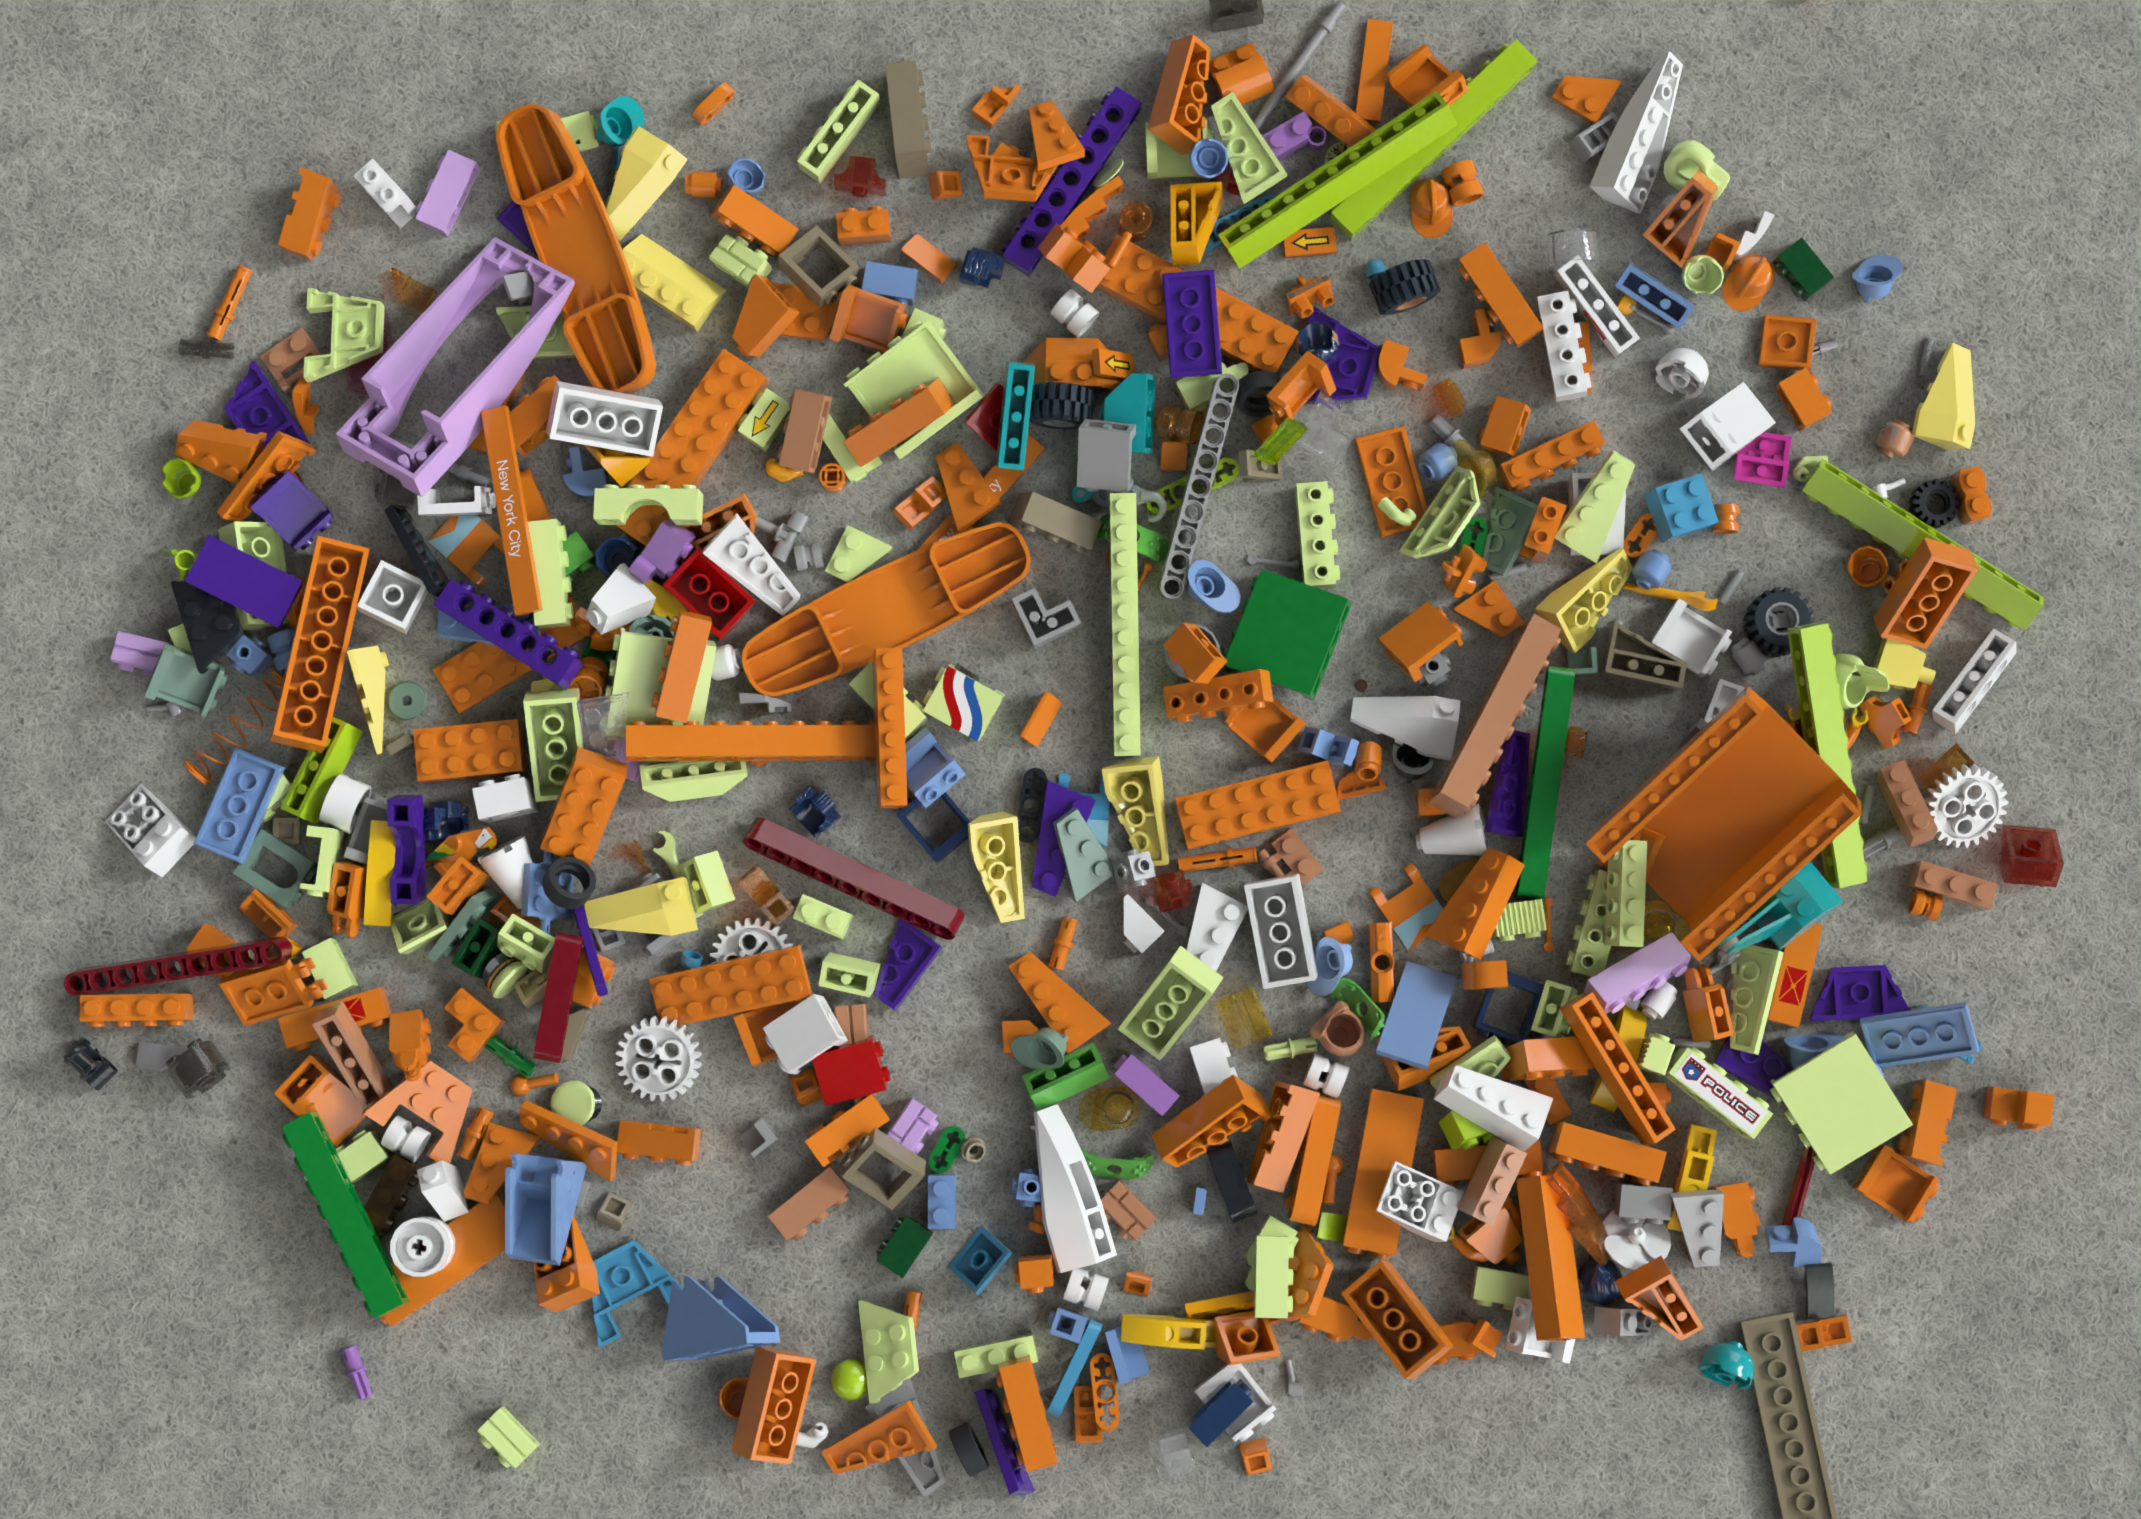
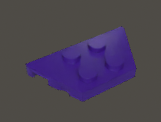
M255 361L251 362L247 375L243 381L239 382L235 389V395L229 399L224 408L236 428L245 429V432L258 434L259 432L267 433L264 448L277 431L311 444L259 365Z
M1886 965L1832 967L1812 1010L1810 1021L1860 1019L1910 1011L1911 1008L1907 1006L1898 985L1893 982L1892 975Z

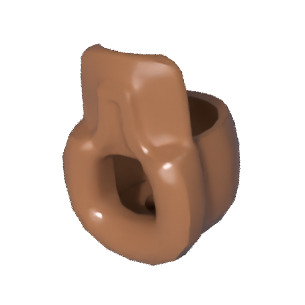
M1343 1000L1337 1001L1310 1027L1309 1032L1314 1039L1320 1041L1327 1052L1339 1057H1347L1359 1051L1364 1044L1366 1034L1360 1018L1350 1011L1349 1006Z

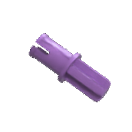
M357 1345L340 1351L348 1371L346 1376L351 1377L358 1399L362 1400L370 1397L372 1391L365 1371L368 1369L364 1367Z

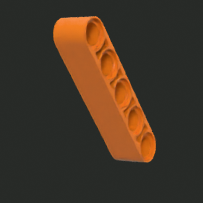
M1319 1095L1303 1138L1288 1212V1220L1311 1226H1315L1317 1223L1341 1108V1100Z

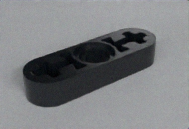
M1040 768L1029 769L1023 779L1017 818L1019 840L1023 843H1032L1039 836L1047 776ZM1034 773H1039V778L1043 779L1042 783L1037 784L1036 792L1042 791L1041 796L1033 793L1025 794L1026 789L1030 791L1032 789V782L1028 781V777H1033ZM1029 798H1034L1039 803V809L1034 813H1028L1024 809V803ZM1022 815L1029 818L1038 817L1037 822L1031 821V829L1035 830V834H1031L1029 839L1024 838V834L1020 833V829L1025 828L1027 822L1026 819L1021 820Z

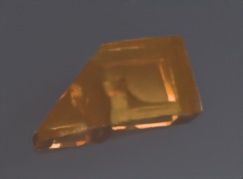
M391 267L390 273L393 276L396 287L394 289L395 294L405 305L424 313L432 304L438 292Z

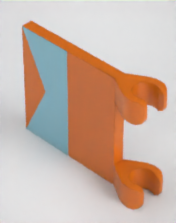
M477 515L451 516L428 541L479 587L486 582V579L474 569L475 565L494 545L504 553L502 537Z
M1408 864L1403 868V871L1413 884L1388 901L1380 888L1373 887L1369 890V895L1387 921L1392 923L1393 930L1407 950H1410L1427 938L1425 933L1443 910L1414 864Z

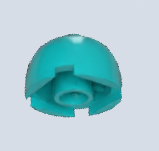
M1728 1340L1727 1343L1712 1345L1704 1353L1698 1370H1704L1702 1375L1718 1384L1729 1387L1730 1383L1738 1384L1737 1389L1744 1390L1751 1386L1755 1368L1749 1353L1742 1349L1743 1345L1739 1342Z

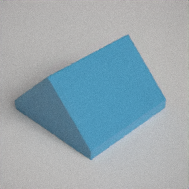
M981 1226L948 1267L974 1293L979 1295L1013 1254V1251Z

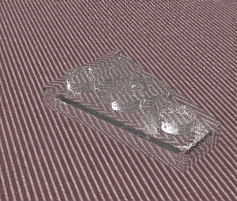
M629 692L577 700V709L587 750L620 761Z

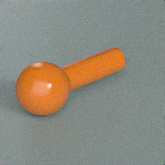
M557 1073L530 1079L519 1075L512 1079L510 1089L516 1096H525L533 1088L559 1083V1077Z
M1331 1154L1325 1184L1323 1203L1328 1205L1334 1204L1337 1175L1341 1173L1344 1167L1342 1158L1336 1154Z

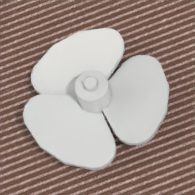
M1613 1210L1605 1218L1601 1226L1603 1233L1608 1236L1604 1240V1249L1614 1262L1632 1271L1649 1263L1644 1251L1653 1260L1661 1255L1665 1259L1671 1248V1238L1664 1223L1660 1225L1647 1223L1646 1221L1644 1224L1646 1219H1639V1224L1623 1222L1619 1216L1614 1214Z

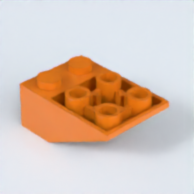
M310 1054L274 1092L299 1117L308 1112H318L332 1143L336 1147L367 1117L362 1113L363 1108L348 1083L318 1054Z
M573 1215L560 1266L533 1262L537 1305L555 1312H560L600 1294L597 1269Z

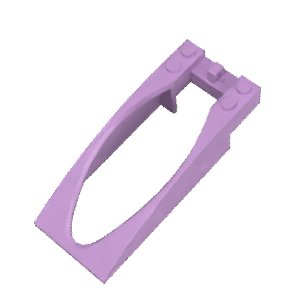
M494 237L361 378L369 399L336 433L343 451L362 463L368 461L384 472L399 479L403 487L423 497L482 431L484 427L481 411L500 407L511 393L560 314L573 289L574 279ZM520 271L528 272L534 281V294L528 323L440 418L427 410L420 412L428 432L412 449L390 438L389 435L397 428L406 404L422 373L448 336L495 289L494 285L503 275L514 274Z

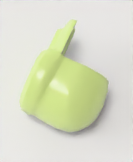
M1686 140L1678 143L1671 150L1664 163V175L1667 182L1679 191L1698 170L1701 171L1718 186L1713 201L1718 199L1730 180L1729 174L1714 163L1713 159L1715 156L1702 143L1695 140Z
M1834 655L1836 658V677L1840 685L1839 697L1843 709H1852L1860 705L1867 692L1889 691V681L1886 675L1879 669L1864 665L1862 660L1855 655ZM1857 671L1861 676L1853 675V672Z

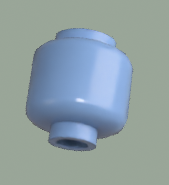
M1443 443L1434 444L1421 454L1419 470L1426 479L1441 481L1449 476L1458 465V455L1451 446Z
M1654 549L1651 552H1643L1632 570L1633 576L1637 579L1636 584L1646 590H1649L1650 587L1660 588L1671 571L1669 558L1664 553Z

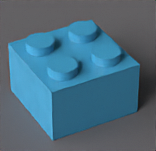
M1702 473L1656 487L1644 495L1656 525L1661 544L1709 529L1719 523Z

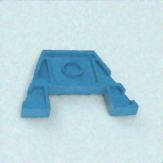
M632 1240L593 1261L597 1269L600 1293L591 1298L599 1348L622 1336L610 1312L614 1308L656 1286L659 1287L669 1306L672 1282L677 1280L636 1240ZM679 1283L680 1290L682 1291L684 1287Z

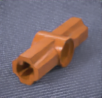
M1369 923L1371 1000L1373 1002H1393L1394 958L1392 923ZM1379 955H1384L1388 959V966L1384 970H1379L1375 966V959Z

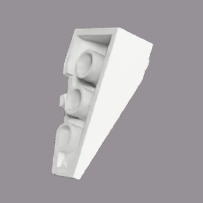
M1438 696L1353 697L1350 722L1376 734L1383 733L1395 739V743L1400 745L1405 743L1417 749V753L1423 756L1451 760L1461 700Z

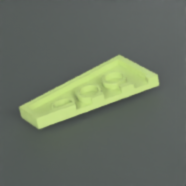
M1233 92L1211 105L1244 204L1288 176Z
M1612 449L1560 523L1555 539L1597 563L1633 473L1634 462Z

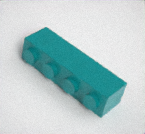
M1006 361L995 462L998 468L1024 470L1035 365L1032 363Z

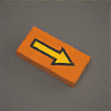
M1334 227L1298 230L1283 240L1285 258L1330 255L1337 252Z
M1100 348L1092 350L1094 376L1124 381L1131 373H1134L1133 354Z

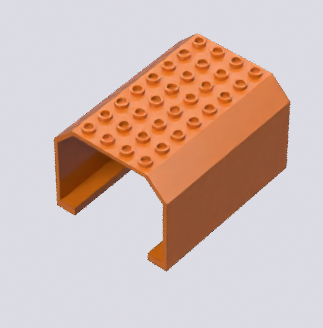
M1747 686L1595 827L1585 844L1605 863L1643 827L1665 836L1646 882L1689 927L1691 931L1680 943L1700 962L1861 816L1862 808L1861 801L1839 775L1763 698Z

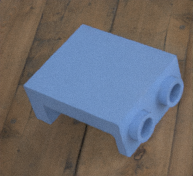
M926 727L905 744L907 787L925 808L966 775L958 763L944 750Z

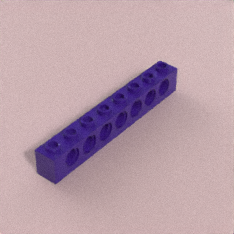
M1117 86L1112 93L1108 91L1100 103L1103 106L1098 114L1094 112L1090 116L1086 124L1089 127L1084 135L1079 133L1077 136L1085 149V155L1089 156L1092 160L1088 164H1081L1076 159L1058 165L1061 169L1056 176H1051L1045 186L1046 191L1042 197H1038L1037 201L1032 203L1030 207L1032 212L1028 218L1023 217L1016 227L1018 233L1014 239L1009 238L1002 248L1004 261L1030 277L1044 256L1037 249L1055 224L1060 226L1075 210L1142 110V102ZM1110 113H1115L1120 118L1116 122H1109L1106 116ZM1096 134H1101L1106 139L1102 143H1095L1091 138ZM1067 176H1074L1077 182L1074 185H1067L1063 180ZM1053 197H1060L1063 203L1060 206H1052L1049 201ZM1039 218H1046L1049 224L1041 228L1035 222ZM1025 239H1031L1035 242V245L1030 249H1026L1021 246V242Z

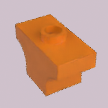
M1874 695L1859 705L1863 714L1867 710V727L1872 734L1877 736L1884 750L1901 741L1900 729L1903 725L1910 722L1912 718L1900 697L1890 702H1884Z

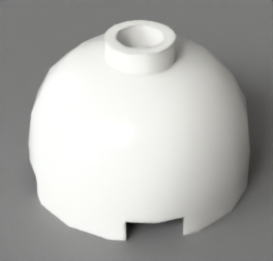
M1675 348L1667 352L1655 368L1657 371L1656 381L1671 394H1673L1674 389L1682 394H1686V399L1696 398L1701 394L1709 375L1708 366L1703 357L1697 351L1688 348Z

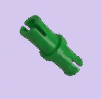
M493 1035L485 1046V1049L503 1061L502 1064L506 1067L514 1068L526 1079L531 1076L537 1067L536 1064L519 1053L518 1048L511 1047L497 1035Z

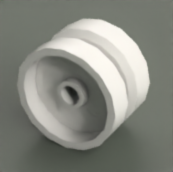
M421 1216L402 1223L395 1230L390 1241V1254L394 1264L403 1273L413 1277H425L443 1270L451 1262L455 1253V1237L451 1228L443 1220L433 1216ZM421 1242L424 1246H427L425 1251L420 1247Z

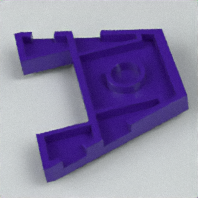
M1313 307V313L1309 316L1308 324L1315 321L1319 324L1328 325L1338 336V350L1331 360L1325 362L1329 368L1336 390L1329 397L1318 389L1305 404L1367 400L1381 348L1358 333L1341 325L1334 318H1330L1322 313L1320 309Z

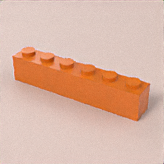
M876 648L872 652L877 809L904 808L907 806L902 648Z
M1593 992L1581 994L1559 1008L1641 1144H1656L1676 1130Z

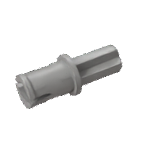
M1441 415L1435 416L1430 421L1429 426L1445 441L1444 444L1453 447L1463 460L1475 450V447L1459 434L1460 430H1455Z
M1896 824L1884 831L1879 830L1875 836L1864 841L1862 848L1864 858L1882 849L1888 850L1891 847L1890 845L1903 839L1904 837L1898 825Z

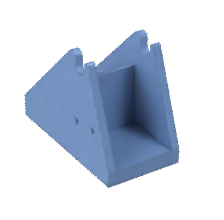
M511 1153L512 1166L507 1167L505 1170V1253L511 1259L560 1266L587 1166L584 1162Z
M691 1276L684 1278V1289L682 1291L678 1281L672 1282L662 1347L663 1361L700 1360L780 1343L778 1326L723 1277L717 1276L714 1278L713 1291H711L708 1281H704L703 1285H701Z

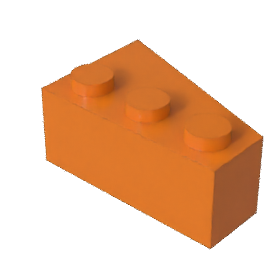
M1698 170L1645 231L1643 236L1679 267L1683 268L1685 262L1690 258L1718 186Z
M1662 1255L1615 1281L1625 1301L1638 1307L1643 1314L1649 1315L1657 1321L1658 1325L1680 1341L1704 1329L1697 1313Z

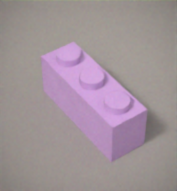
M448 150L446 155L440 158L437 165L438 172L435 178L429 181L426 188L427 195L424 201L418 204L415 211V219L420 225L447 237L481 169L477 162L451 150Z

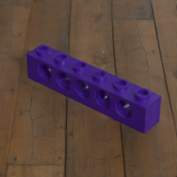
M450 579L434 603L436 608L566 690L583 665L576 658L578 656L577 652L567 646L562 650L555 645L557 640L544 632L540 636L534 632L537 627L524 619L521 623L514 619L515 613L504 606L500 610L493 606L495 601L482 593L478 597L472 593L475 588L463 580L458 584ZM472 601V607L464 611L466 603ZM493 614L492 621L485 624L486 617ZM514 627L513 634L510 637H505L506 631ZM535 640L534 647L526 651L527 644ZM555 653V660L547 664V658Z

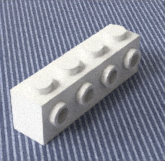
M1568 291L1538 296L1537 304L1543 326V336L1556 402L1586 397L1587 388H1591L1589 372L1584 373L1582 363H1587L1585 349L1584 347L1579 348L1577 339L1582 338L1579 322L1574 323L1573 313H1577L1575 298H1570Z

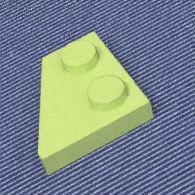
M847 525L825 569V573L848 583L873 566L884 555L890 553L893 547Z

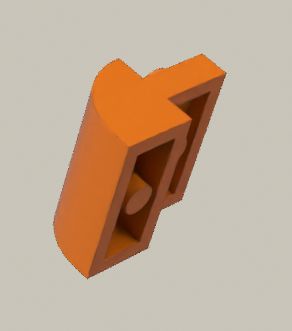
M1252 42L1209 60V74L1216 85L1220 99L1233 92L1240 104L1243 105L1274 91L1266 63L1262 55L1258 54Z

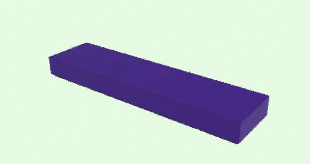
M583 906L573 909L580 937H584L583 947L596 992L601 997L608 995L585 911Z

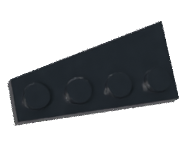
M390 505L384 512L428 593L439 597L450 580L424 542L422 535L413 525L410 513L404 508L400 509Z

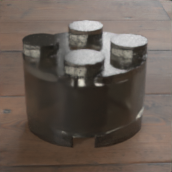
M198 1038L187 1046L188 1050L180 1056L175 1055L166 1062L168 1067L167 1073L186 1099L194 1098L193 1093L200 1090L202 1094L209 1091L226 1077L224 1070L230 1071L231 1069L212 1041L203 1042Z

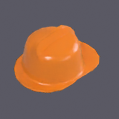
M1435 178L1420 180L1414 185L1410 196L1413 227L1420 235L1432 239L1441 237L1448 232L1452 225L1453 217L1452 203L1448 194L1449 188L1444 182Z
M1758 254L1743 256L1736 263L1723 284L1722 296L1725 303L1737 311H1748L1755 308L1767 293L1775 278L1771 262Z

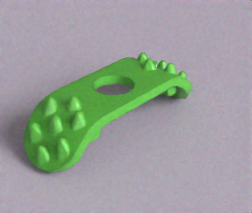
M1105 514L1099 519L1102 521L1097 537L1110 541V514ZM1137 524V531L1140 535L1137 541V553L1155 562H1162L1167 555L1168 540L1161 534Z
M1341 977L1337 986L1329 995L1336 1001L1343 1000L1347 1003L1350 1011L1362 1021L1365 1032L1369 1034L1368 1040L1373 1041L1377 1039L1378 1035H1380L1379 1031L1385 1027L1383 1024L1385 1021L1383 1012L1358 984L1350 979ZM1362 1001L1368 1007L1366 1016H1362L1359 1012V1005Z
M1081 1148L1092 1176L1138 1179L1149 1173V1169L1154 1161V1156L1150 1153L1144 1157H1134V1160L1098 1158L1096 1154H1088ZM1117 1165L1121 1167V1170L1110 1171L1107 1167Z

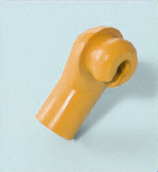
M775 458L767 460L765 464L767 474L780 482H787L804 475L801 470L779 466L778 460Z

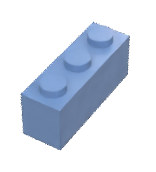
M1631 262L1628 263L1615 282V287L1679 329L1695 308L1693 303Z

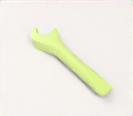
M659 831V834L664 835L666 842L662 848H653V851L666 862L674 879L683 877L676 855V841L674 837L666 831ZM694 908L696 918L704 915L703 912L697 914Z

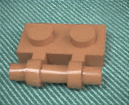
M1292 828L1271 843L1277 852L1273 856H1270L1265 849L1257 854L1258 858L1262 861L1261 866L1265 871L1268 870L1274 878L1299 874L1302 886L1324 870ZM1281 859L1291 870L1287 875L1276 864Z

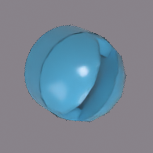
M1372 259L1367 262L1365 266L1367 280H1372L1375 276L1386 270L1382 261Z
M684 950L680 961L682 968L686 970V967L695 968L701 966L703 956L693 950Z

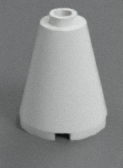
M1475 804L1472 809L1469 808L1466 814L1461 813L1457 818L1448 815L1419 828L1420 834H1415L1418 850L1423 849L1424 854L1482 856L1489 847V840L1486 838V832H1484L1485 820L1479 804Z
M525 836L514 838L500 845L497 849L488 851L477 859L481 867L517 909L522 908L524 863H533Z

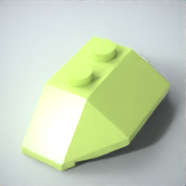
M1456 466L1399 550L1400 553L1417 559L1447 552L1455 544L1457 538L1480 506L1475 476L1471 470Z
M647 761L639 765L642 789L669 802L723 795L748 776L745 761Z

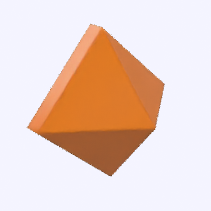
M1142 1271L1127 1272L1122 1291L1148 1297L1152 1278Z

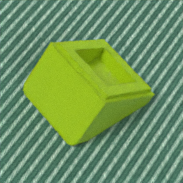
M1320 1211L1316 1238L1342 1242L1347 1216Z

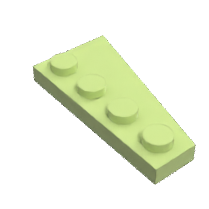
M1750 945L1741 949L1738 953L1740 956L1734 960V963H1731V974H1733V989H1731L1733 1013L1731 1014V1022L1734 1035L1730 1036V1048L1758 1055L1783 952Z

